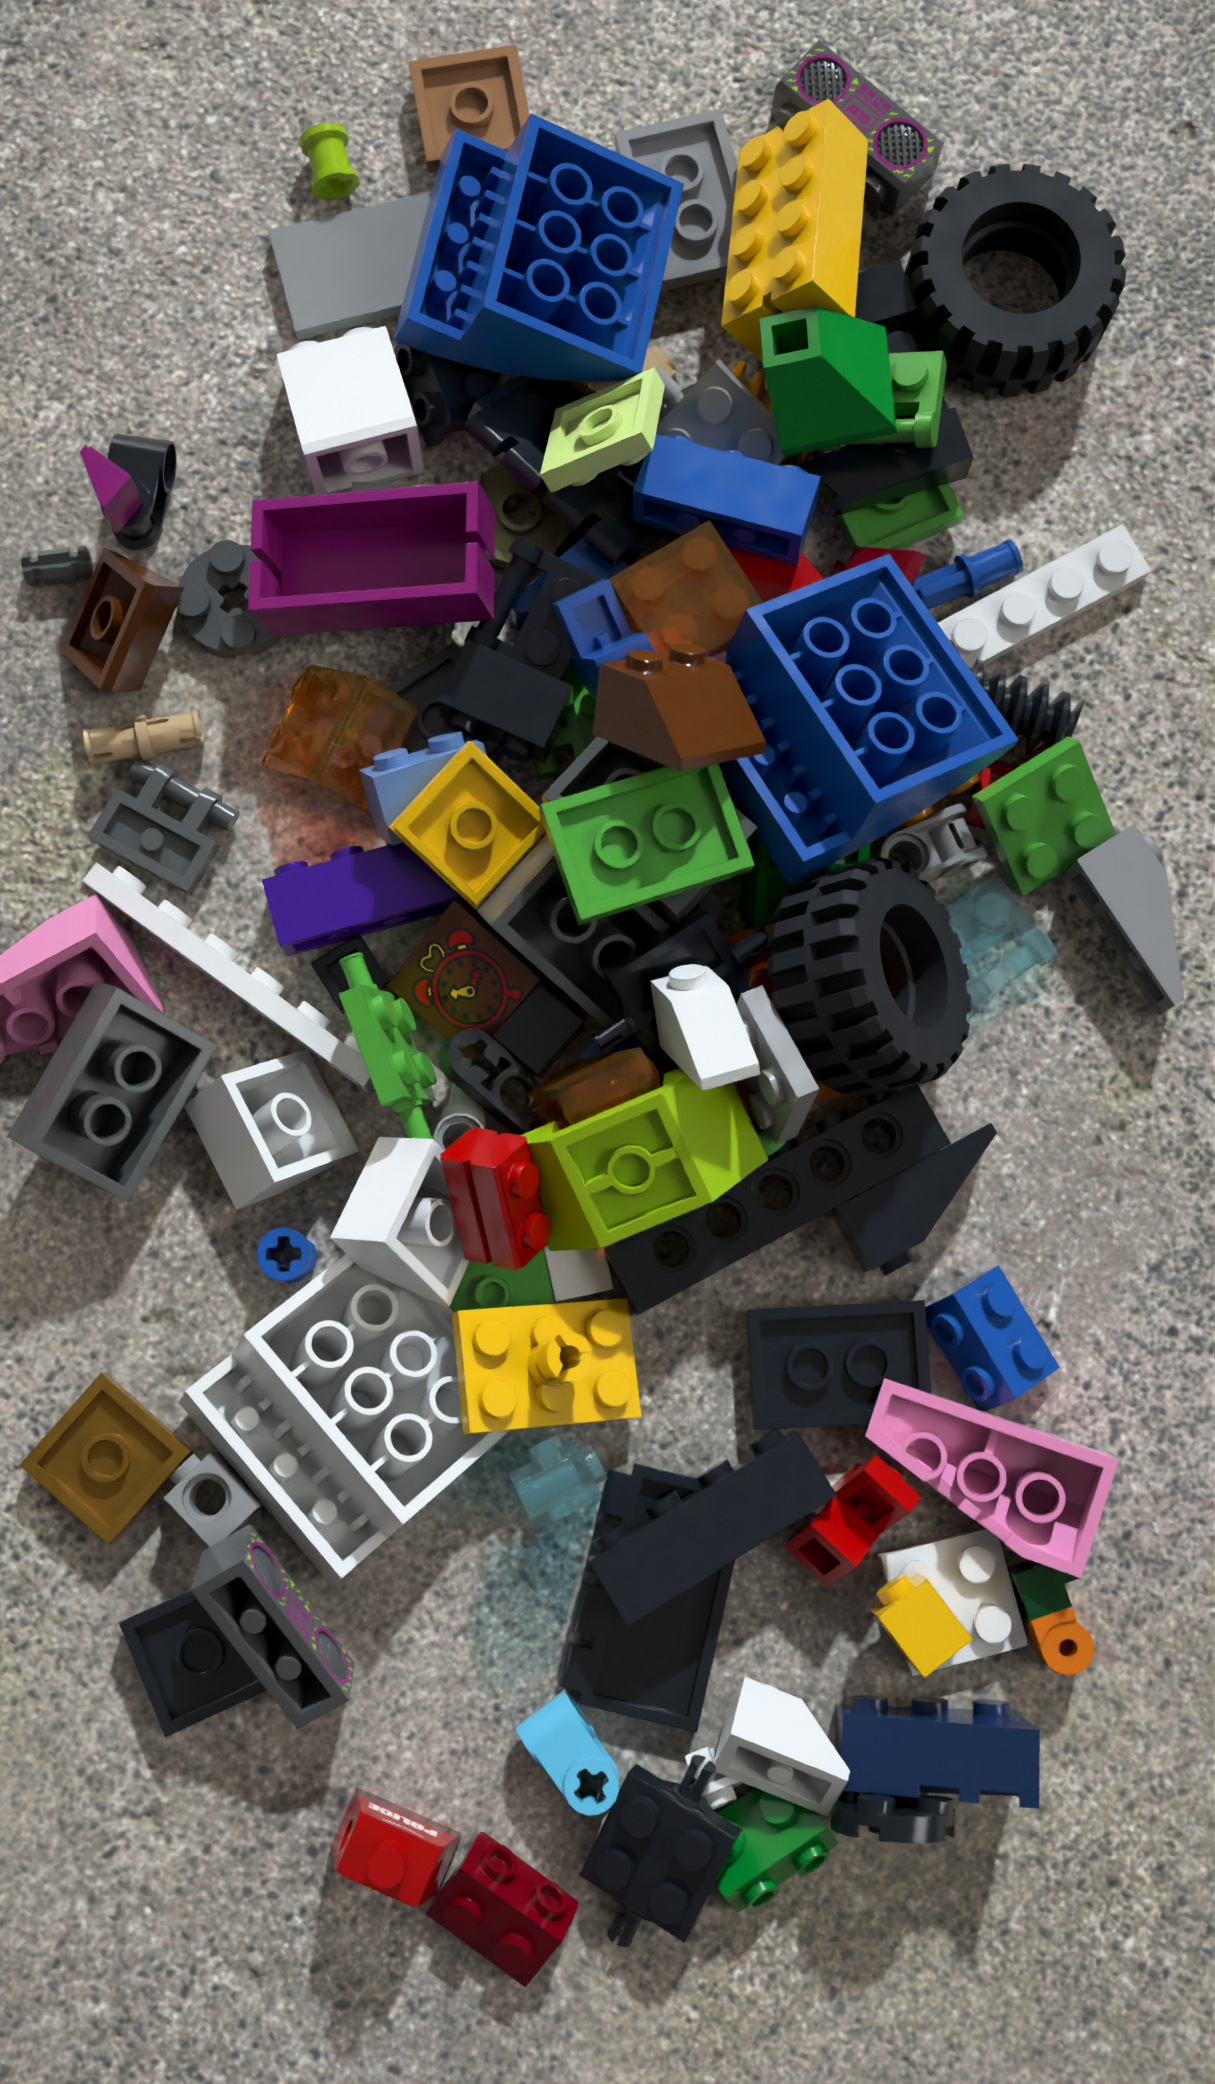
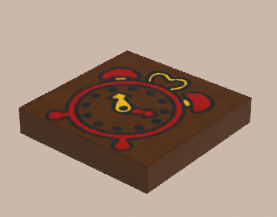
M461 897L452 902L387 986L400 998H403L445 1040L462 1030L470 1028L480 1029L493 1038V1035L539 983L541 984L546 975L493 929ZM473 1045L464 1049L458 1047L465 1058H473V1061H475L474 1057L478 1050Z

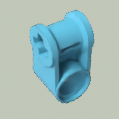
M563 1690L516 1726L519 1737L532 1757L549 1774L573 1809L587 1816L599 1815L607 1811L615 1803L620 1784L619 1770L616 1763L597 1738V1734L586 1715L566 1690ZM586 1768L592 1775L598 1774L601 1771L606 1774L602 1786L604 1794L597 1796L593 1790H588L582 1794L578 1790L582 1780L581 1770Z

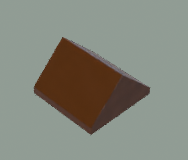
M103 548L61 652L101 690L109 693L140 691L184 587L115 551Z

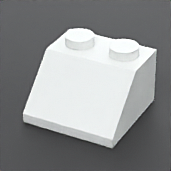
M308 1049L222 1075L184 1105L236 1210L280 1194L359 1152Z
M379 1137L330 1238L363 1270L439 1305L450 1306L470 1260H465L442 1168L440 1154L444 1150L434 1139Z

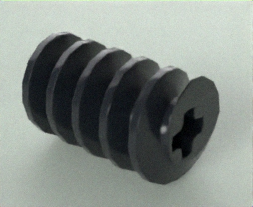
M976 659L971 672L1019 739L1021 735L1026 737V755L1032 756L1042 744H1046L1050 748L1066 737H1072L1082 711L1084 699L1072 711H1070L1071 694L1061 691L1049 703V685L1040 683L1030 695H1027V677L1019 675L1007 688L1006 669L997 667L987 679H984V661Z

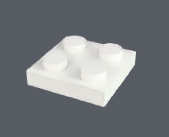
M985 1527L877 1554L885 1585L902 1573H905L909 1579L916 1573L926 1577L973 1638L971 1642L935 1670L1028 1646L1000 1539ZM905 1657L909 1674L911 1676L919 1675Z

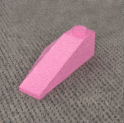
M97 893L46 920L0 955V1064L7 1055L39 1049L40 1055L56 1052L96 981L118 987L163 1013V1005L130 933Z
M884 1378L865 1436L950 1500L970 1518L985 1527L1021 1557L1081 1578L1119 1460L1104 1452Z

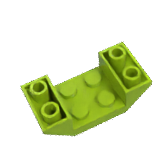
M680 1067L664 1074L663 1087L562 1130H559L556 1122L553 1121L520 1135L527 1137L532 1163L536 1164L539 1169L540 1180L538 1190L543 1214L549 1217L551 1223L549 1243L547 1244L550 1251L599 1249L713 1202L768 1161V1156L734 1082L702 1091Z

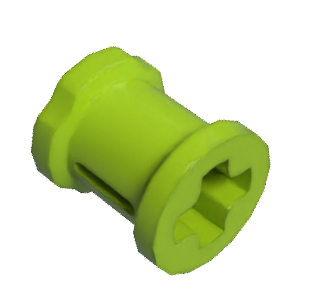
M322 123L308 128L301 134L299 142L302 153L309 157L314 177L311 179L310 185L313 195L317 199L334 201L353 194L360 185L358 172L353 167H350L346 152L349 138L346 128L337 123Z

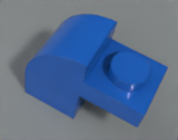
M609 579L595 582L551 604L574 656L570 657V660L583 685L595 702L600 663L626 659L627 652L633 650L654 652L646 633L632 632Z

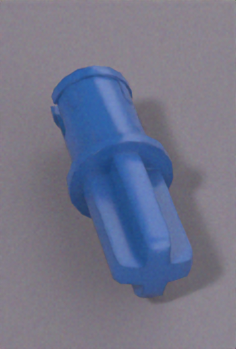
M1008 539L1000 545L969 557L965 554L955 556L954 563L916 578L913 589L928 610L963 595L973 598L978 596L980 588L1011 575L1020 574L1023 571L1022 558L1016 544L1011 539Z

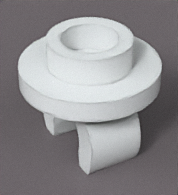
M705 1747L685 1756L688 1766L693 1755L706 1757L696 1779L709 1760L714 1763L716 1755L714 1748L709 1749V1747ZM715 1772L702 1798L707 1801L713 1810L737 1799L733 1788L741 1785L743 1782L728 1776L724 1777L723 1774Z

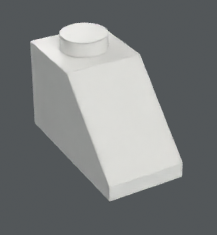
M695 964L679 966L671 970L669 976L650 981L660 1047L702 1091L760 1075L759 1062L730 988L708 966Z
M744 1677L725 1716L714 1759L715 1772L828 1816L833 1804H835L848 1782L850 1770L802 1699L782 1692L773 1686Z

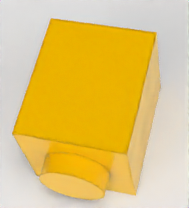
M902 1573L889 1581L876 1594L880 1603L870 1611L912 1667L924 1678L973 1640L929 1580L919 1573H916L910 1579L905 1573Z

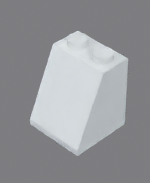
M386 326L375 329L358 327L346 332L343 337L321 343L304 341L295 344L286 352L276 354L315 495L351 492L352 482L386 483L424 473L417 424Z

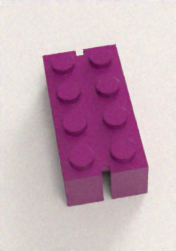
M479 481L252 500L250 550L259 560H250L248 610L271 636L494 620L495 571L488 560H495V510Z

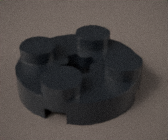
M842 1791L831 1809L830 1828L836 1833L859 1838V1825L868 1826L869 1832L879 1834L878 1841L937 1843L945 1841V1835L951 1838L955 1837L956 1810L953 1808L952 1798L928 1795V1793H921V1797L916 1798Z

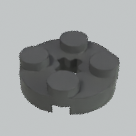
M232 540L217 542L211 550L205 551L192 561L180 580L179 585L183 586L184 590L177 604L184 625L192 639L204 650L222 658H235L234 655H245L253 652L254 655L265 652L282 637L271 636L250 613L248 607L245 610L234 607L229 613L222 610L225 606L223 596L229 591L244 590V598L249 603L250 560H259L250 550V545H239Z

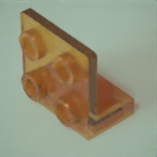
M309 665L306 672L293 685L291 702L281 723L271 731L267 738L266 753L261 761V765L270 771L314 783L355 808L369 812V805L358 770L373 766V757L400 748L419 708L368 676Z

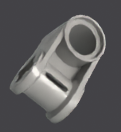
M956 804L927 817L920 823L892 834L885 840L873 859L879 857L888 858L889 853H903L911 860L913 869L919 873L918 879L929 883L938 878H946L966 870L984 860L988 854L984 847H977L963 818L967 812L964 805Z

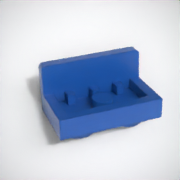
M999 1265L983 1272L951 1294L925 1307L926 1323L934 1340L940 1345L959 1377L964 1391L972 1399L978 1410L985 1412L1018 1398L1060 1368Z

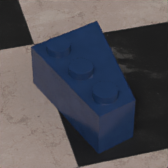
M854 1695L851 1696V1705H835V1749L850 1770L848 1782L842 1791L920 1798L921 1793L959 1794V1802L980 1803V1795L1017 1796L1019 1798V1807L1039 1809L1040 1730L1016 1711H1009V1702L993 1699L972 1700V1709H949V1701L946 1699L915 1697L912 1698V1707L888 1706V1698L883 1696Z

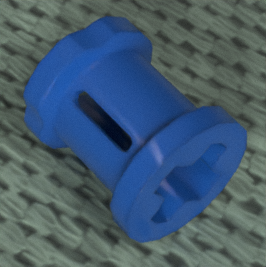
M287 1227L273 1229L265 1234L258 1244L256 1254L258 1265L264 1274L274 1280L286 1283L300 1282L316 1266L317 1252L315 1245L303 1233ZM290 1240L291 1247L301 1250V1259L291 1261L289 1271L285 1272L284 1264L274 1261L273 1257L274 1252L284 1250L285 1241Z

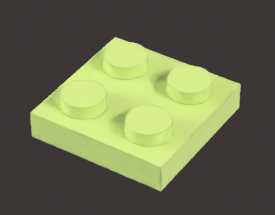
M654 367L555 410L540 476L551 493L569 485H584L595 478L600 472L620 464L625 466L635 464L642 460L649 452L653 451L665 388Z

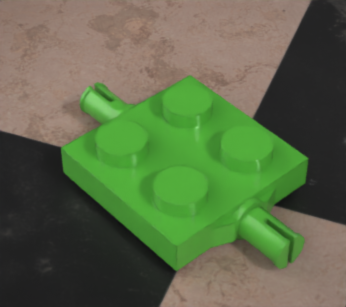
M358 952L348 955L339 960V964L343 969L350 989L338 995L381 1106L391 1107L395 1115H399L407 1138L434 1139L421 1107L437 1101L431 1087L437 1083V1079L429 1058L424 1052L418 1053L411 1032L416 1029L413 1014L403 998L397 999L396 994L379 990L377 985L373 984L363 958V953Z

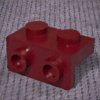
M480 1832L473 1840L462 1862L433 1898L425 1914L526 1988L562 1943L579 1903L557 1883L550 1881L516 1856L509 1848L498 1843L485 1832Z

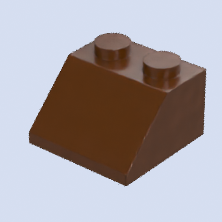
M676 643L670 645L669 652L655 653L645 650H633L627 652L626 659L600 663L593 735L680 772L764 753L766 740L730 665L706 657L705 648L693 644Z

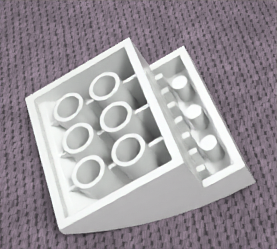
M347 1254L243 1334L233 1353L185 1390L179 1401L183 1409L331 1586H334L509 1432L463 1435L451 1316L454 1312L449 1306L439 1305L363 1270Z

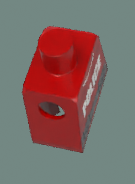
M356 1787L331 1845L334 1869L337 1873L409 1906L418 1908L437 1894L462 1833Z

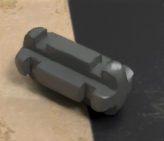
M78 546L77 552H71L70 547L39 551L38 557H31L30 552L22 555L23 577L27 584L32 587L38 585V580H44L45 585L76 581L78 575H83L84 580H89L93 575L92 557L85 546Z

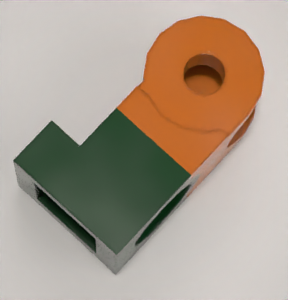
M1031 1560L1007 1567L1019 1613L1037 1658L1059 1674L1075 1675L1085 1670L1093 1659L1095 1651L1094 1642L1088 1630L1077 1622L1065 1587L1066 1583L1080 1578Z

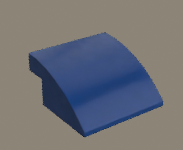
M532 113L508 151L456 128L441 154L393 340L431 355L469 366L541 379L582 382L623 381L641 373L684 183Z
M890 554L746 609L727 651L709 657L730 665L766 740L763 754L718 763L729 793L744 816L758 827L756 831L757 836L789 885L850 855L905 823L974 777L1013 748L1019 740Z

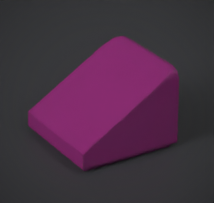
M85 445L80 451L81 457L101 508L113 531L118 532L143 504L141 495L130 474L91 446L88 448Z

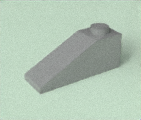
M1133 824L1077 859L1064 874L1160 1015L1184 1000L1167 872L1161 864L1163 857L1159 847L1147 834L1141 835Z

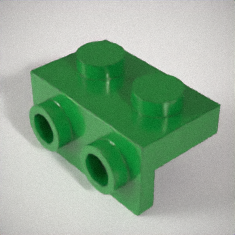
M754 1788L717 1813L743 1829L716 1885L725 1900L736 1912L745 1908L748 1910L758 1909L770 1902L778 1894L779 1888L777 1886L797 1872L799 1875H806L821 1867L830 1857L829 1850L834 1848L838 1842L819 1813Z

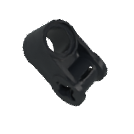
M115 434L109 446L108 459L131 475L141 495L143 504L120 531H113L117 541L124 547L132 550H144L153 546L159 540L163 531L169 492L173 487L176 475L175 443L170 440ZM102 510V513H103V515H104L106 521L109 522V521L107 520V518H106V516H105L103 510Z

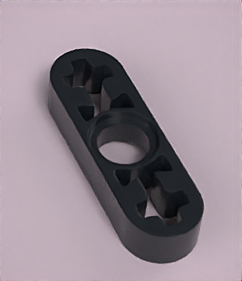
M475 1028L465 1029L449 1037L443 1043L439 1053V1063L444 1075L512 1134L523 1135L546 1125L541 1119L546 1123L561 1121L565 1125L564 1128L584 1120L575 1108L488 1033ZM473 1045L478 1050L474 1060L483 1069L476 1065L464 1069L460 1064L464 1055L458 1047L464 1049ZM498 1065L501 1071L493 1075L487 1081L485 1087L482 1086L481 1081L490 1076L484 1070L488 1071ZM506 1079L518 1081L526 1091V1103L520 1111L508 1109L500 1099V1087ZM542 1103L545 1107L537 1113L541 1119L530 1122L528 1125L525 1119L536 1113Z

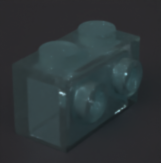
M560 1432L528 1447L526 1452L530 1460L512 1468L508 1473L535 1531L603 1498L598 1484L608 1479L592 1443L581 1448L576 1437L564 1442Z

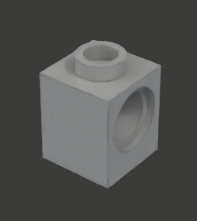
M218 1452L208 1454L203 1460L197 1453L189 1457L169 1477L175 1484V1487L164 1497L209 1547L239 1531L264 1507L263 1503L238 1473ZM206 1479L217 1481L225 1490L226 1501L218 1513L207 1512L198 1502V1489Z

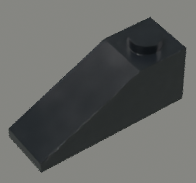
M992 1123L987 1124L830 1211L864 1273L879 1267L883 1276H886L915 1260L909 1249L924 1242L997 1134Z

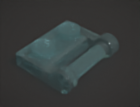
M997 873L946 908L951 917L949 924L953 933L957 932L962 945L959 951L963 964L968 965L1011 933L1014 934L1022 945L966 986L967 993L971 995V1011L967 1013L966 1021L979 1012L978 1005L1034 965L1044 966L1057 957V950L1050 938L1037 928Z

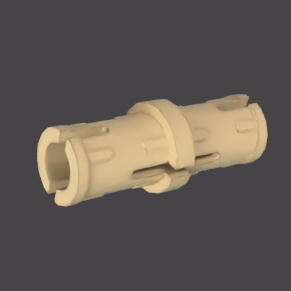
M198 710L147 719L146 715L134 716V722L83 730L90 766L142 757V760L149 761L155 759L154 754L205 746Z

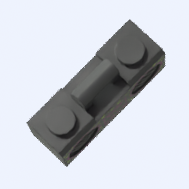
M818 40L776 85L771 116L784 131L786 124L795 114L807 111L829 98L868 139L864 200L871 206L881 207L893 217L935 173L944 143L823 42Z
M247 1525L204 1550L199 1560L191 1592L294 1726L299 1729L349 1701L354 1661L255 1529Z

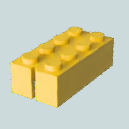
M829 98L807 111L795 114L786 124L784 131L778 126L762 136L754 137L739 149L721 327L762 363L759 319L781 314L777 308L786 313L819 306L855 317L868 139Z

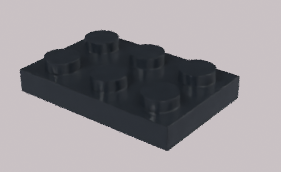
M925 1300L745 1310L753 1430H767L777 1427L785 1429L869 1424L884 1378L932 1394Z

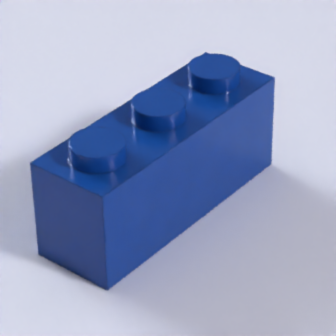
M656 433L653 451L644 457L633 489V522L798 566L816 509L821 476L807 473L804 469L794 465L779 466L752 459L749 455L740 451H722L699 445L687 437H668Z

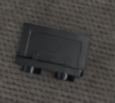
M399 342L394 347V354L412 404L415 421L420 427L427 447L439 446L451 431H465L464 427L469 420L468 415L474 402L497 389L491 370L431 355Z

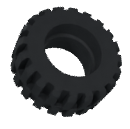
M1010 164L990 166L988 175L982 177L980 171H973L960 178L957 189L954 186L944 189L935 198L933 208L925 212L918 226L905 269V275L918 307L915 322L926 351L944 352L947 363L945 377L952 382H956L958 377L971 382L969 387L971 391L985 394L987 387L999 389L1000 397H1017L1021 387H1028L1029 393L1036 394L1048 390L1053 379L1057 382H1064L1077 372L1081 363L1087 362L1092 356L1120 303L1118 298L1125 287L1126 270L1121 265L1125 257L1123 241L1119 236L1111 237L1116 223L1107 209L1101 211L1096 209L1094 205L1097 197L1085 186L1080 191L1069 185L1071 177L1056 171L1053 177L1040 173L1041 166L1023 164L1021 171H1011ZM995 250L1013 251L1026 255L1038 262L1049 273L1057 287L1060 302L1049 309L1037 313L1018 314L1003 311L987 303L974 291L965 275L963 264L974 256Z
M870 858L797 882L777 907L773 916L777 923L769 930L767 945L772 947V956L767 960L768 976L773 977L775 992L771 994L775 1009H780L784 1025L809 1069L815 1070L813 1077L823 1085L832 1088V1090L850 1097L871 1096L939 1079L961 1055L964 1049L962 1043L968 1037L970 1024L966 1021L967 1013L971 1011V995L967 993L966 981L969 980L967 964H963L959 951L962 948L957 932L953 933L949 924L951 917L944 904H939L935 899L936 892L927 881L918 879V872L889 858Z

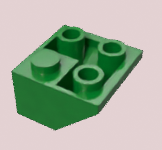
M819 306L759 319L763 369L780 450L783 456L897 433L888 339L884 326Z

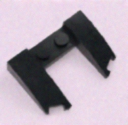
M898 260L858 273L855 318L885 327L889 353L927 352L915 322L918 307L901 261ZM757 358L756 371L758 373L761 369H764L763 363ZM943 397L938 438L935 447L916 448L915 442L849 444L840 447L839 451H830L797 466L804 469L807 473L821 476L820 481L837 496L828 510V513L835 517L966 479L973 460V454L955 407L948 409ZM915 415L896 416V419H915Z

